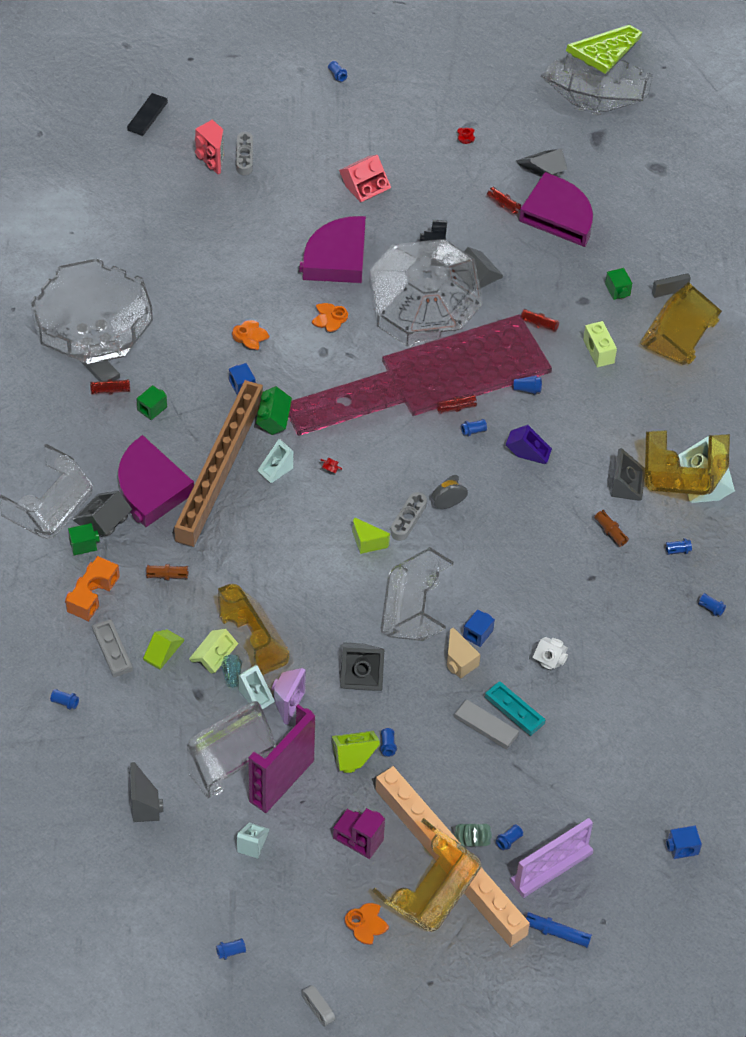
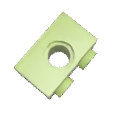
M604 322L585 325L583 341L596 367L615 363L617 348Z

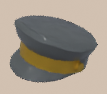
M458 475L450 476L433 491L432 499L437 509L451 508L467 497L468 490L466 487L458 484Z

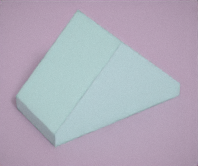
M278 439L257 471L270 483L274 482L293 469L294 451L281 439Z
M258 665L239 675V692L256 712L275 702Z
M248 823L238 832L237 852L258 858L269 829Z

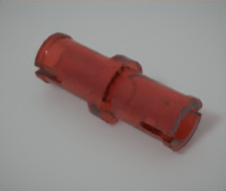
M495 187L490 188L493 193L488 190L487 196L498 202L500 207H505L514 214L518 213L515 210L516 208L518 210L521 209V204L511 199L507 193L503 194Z
M527 309L522 311L520 317L522 321L554 332L557 331L560 323L559 320L546 317L543 313L537 314Z
M107 379V381L90 382L91 394L130 392L129 379L115 381Z
M474 394L460 398L455 396L450 400L437 401V406H440L437 407L439 414L454 410L458 412L464 408L476 407L477 403H474V401H477Z

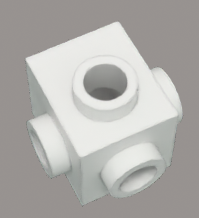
M545 637L540 639L533 658L542 662L541 665L543 667L555 669L560 665L563 666L566 662L568 647L564 646L563 642L559 639Z

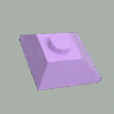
M303 668L282 672L280 678L275 679L272 685L275 704L284 724L287 725L296 711V706L305 694L306 670Z

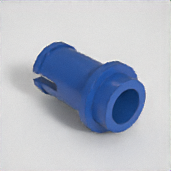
M336 61L330 62L328 69L334 74L337 81L346 80V69L341 68Z
M485 419L474 422L465 421L464 424H461V430L463 435L471 436L473 433L487 431V424Z
M683 538V541L666 542L667 555L682 552L688 554V552L692 551L691 540Z
M706 593L701 596L698 603L712 611L715 616H721L726 608L723 601L719 602Z
M57 689L53 690L50 698L51 702L67 706L69 710L75 709L79 703V697L75 693L68 694Z
M385 728L381 731L382 745L380 746V751L384 756L388 757L393 756L397 751L394 740L395 731L392 728Z
M513 825L507 832L497 836V846L501 850L510 849L511 844L523 836V830L518 825Z
M241 938L228 943L220 942V945L216 946V951L219 959L223 958L226 960L229 956L246 953L244 940Z

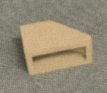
M452 628L450 629L447 667L451 673L456 674L461 679L479 666L481 654Z

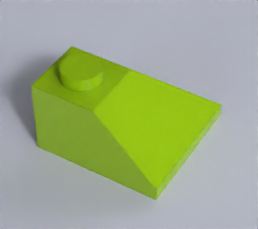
M374 731L332 736L338 769L344 773H351L365 764L380 745V740Z

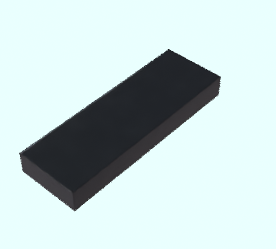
M151 93L128 124L127 131L144 136L168 103V98Z

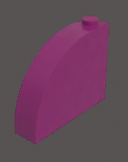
M545 172L521 207L519 221L585 247L591 235L593 211L588 198L578 187L562 178Z
M366 216L336 219L323 225L313 233L306 244L304 260L300 261L299 272L303 273V280L362 283Z
M143 435L127 448L121 458L118 469L119 489L121 495L132 508L130 513L136 522L148 527L189 498L194 487V481Z

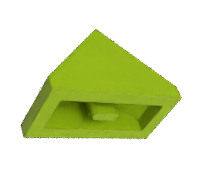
M353 519L352 533L360 554L388 548L390 533L360 519Z
M168 629L154 632L143 660L161 670L184 642V638Z

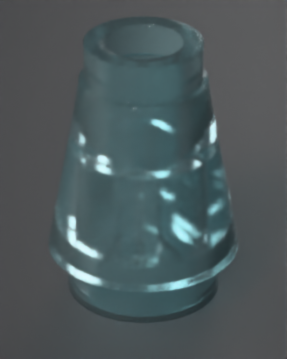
M227 655L221 663L227 686L238 687L242 661L238 655Z

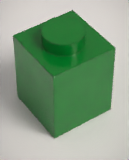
M625 268L608 271L605 285L613 300L631 296L633 283Z
M153 385L136 398L137 411L150 420H153L167 408L166 393Z
M92 523L68 528L73 556L97 551V542H100L98 531L93 530Z

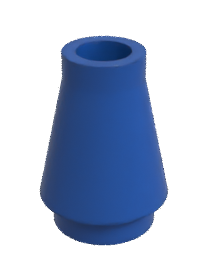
M535 375L514 379V390L532 394L541 393L542 378Z

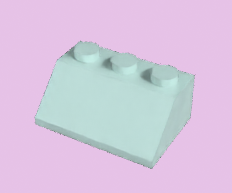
M708 436L678 455L691 503L720 501L735 491L723 445Z

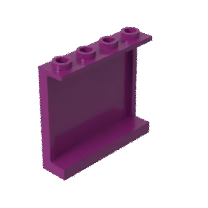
M299 704L296 706V726L266 758H263L256 752H253L248 757L249 802L264 813H267L314 762L315 715L310 709L303 708Z

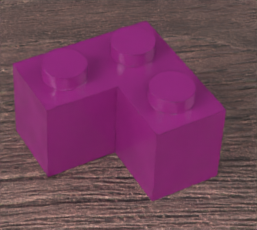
M347 808L333 828V839L371 859L384 840L385 818L379 812L371 811L368 808L365 809L362 815Z

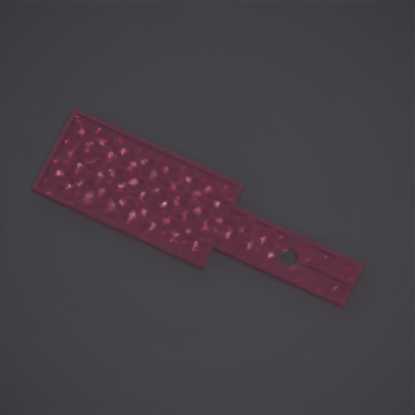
M519 314L383 356L382 362L387 370L386 372L292 400L288 418L297 435L300 436L405 403L411 415L415 416L514 385V379L535 375L539 377L551 373L552 367ZM341 397H348L351 399V404L344 406L341 403H337V400Z

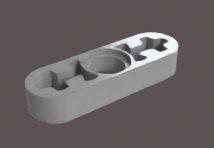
M242 132L237 136L236 167L240 175H249L253 171V136L248 132ZM243 140H247V145H243ZM242 152H248L249 154L244 156V155H241L240 153H242Z
M415 492L411 494L391 525V536L393 539L402 541L409 536L426 508L427 498L423 493ZM414 502H418L416 509L414 508ZM410 513L414 515V518L406 519L404 515Z

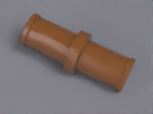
M605 510L599 511L595 515V520L605 529L606 535H610L619 547L624 546L628 542L629 538L621 531L619 524L613 521Z
M165 564V566L147 565L146 573L148 574L146 576L147 578H165V580H170V578L188 579L189 571L187 570L189 568L188 566H170V564Z

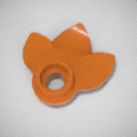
M331 303L317 304L316 308L320 314L312 320V324L321 328L326 327L328 332L336 331L341 327V323L347 321L348 312L343 306H334Z
M254 320L244 321L242 325L235 326L232 330L233 339L236 342L243 343L247 348L259 350L260 341L267 340L270 337L265 329L259 327V322Z
M364 904L360 909L350 910L345 916L346 926L353 930L355 938L363 944H373L374 936L381 935L389 929L388 924L377 916L381 908L378 904ZM358 919L360 922L355 923L352 920Z

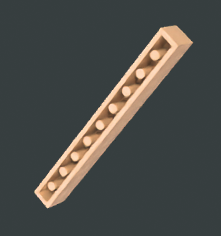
M393 766L377 776L376 792L504 941L512 947L525 938L529 931V921Z

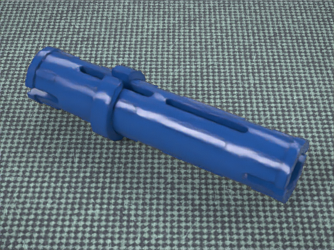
M528 912L526 919L530 923L529 927L543 931L542 934L544 935L548 933L588 948L592 934L554 922L550 917L546 919Z

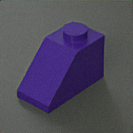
M529 425L511 430L506 442V446L517 457L541 464L548 462L552 448Z

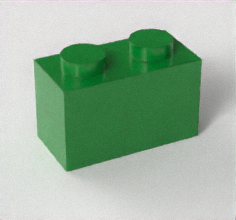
M277 386L263 391L256 424L271 435L286 430L292 397Z

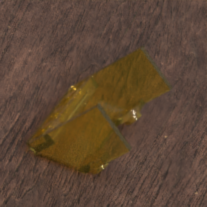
M667 430L646 431V487L651 491L696 495L711 494L729 467L730 434L709 435L707 469L679 467L680 460L678 454L673 450H667Z
M423 818L421 822L436 833L431 842L432 850L439 855L435 864L415 892L408 888H400L391 898L375 887L372 892L385 904L426 931L432 932L442 925L481 868V860L451 836Z

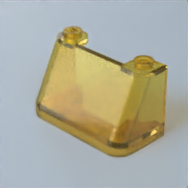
M688 282L668 299L639 344L682 365L686 363L689 365L696 358V355H694L696 352L694 350L695 346L706 329L710 326L713 328L720 319L718 317L722 310Z
M228 584L218 588L219 618L222 623L225 624L227 621H232L237 628L247 624L252 632L250 644L254 649V664L251 667L258 665L262 675L285 666L289 662V650L260 603L236 584Z

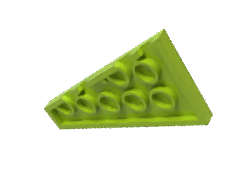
M627 25L568 44L566 51L572 54L574 58L584 61L586 65L593 66L606 74L641 38L642 31Z

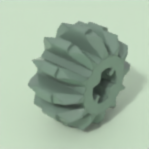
M458 824L454 836L462 846H488L491 844L492 832L488 824Z

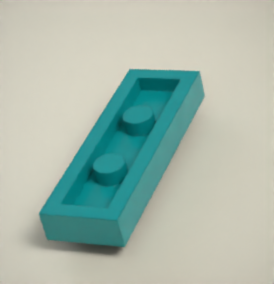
M501 681L485 693V698L528 735L532 736L545 724V718Z

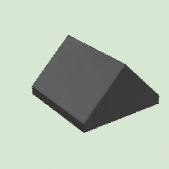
M467 247L452 265V269L466 283L468 288L470 286L472 292L475 291V288L478 290L503 278L501 272L483 252L471 247Z
M622 448L618 449L611 497L640 501L643 495L646 469Z

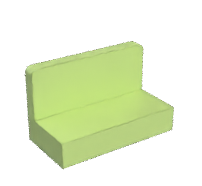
M227 629L213 630L189 660L191 662H201L210 673H215L238 645V642Z

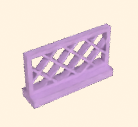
M590 818L519 862L517 874L511 877L510 883L523 898L593 854V849L589 845L593 825Z

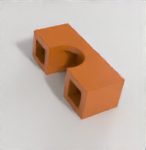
M99 556L93 562H90L84 576L77 580L74 590L70 591L66 596L67 612L89 621L99 607L98 595L91 591L101 588L110 592L120 577L119 565Z

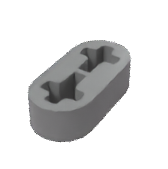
M313 985L302 991L305 1002L323 1026L326 1027L335 1021L331 1008Z

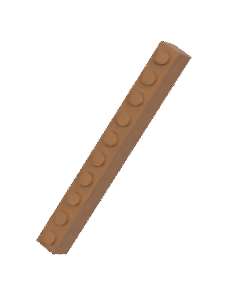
M244 381L174 527L176 542L195 546L259 410L263 385Z

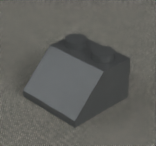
M119 491L100 493L73 518V521L78 525L92 523L93 530H97L99 536H108L115 530L114 527L118 523L127 519V514L132 508Z

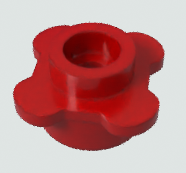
M459 128L457 130L459 134L458 140L461 143L470 144L475 140L473 135L475 130L473 128Z
M327 458V461L320 460L324 462L322 468L336 474L338 469L342 470L341 467L337 466L339 462L331 458Z

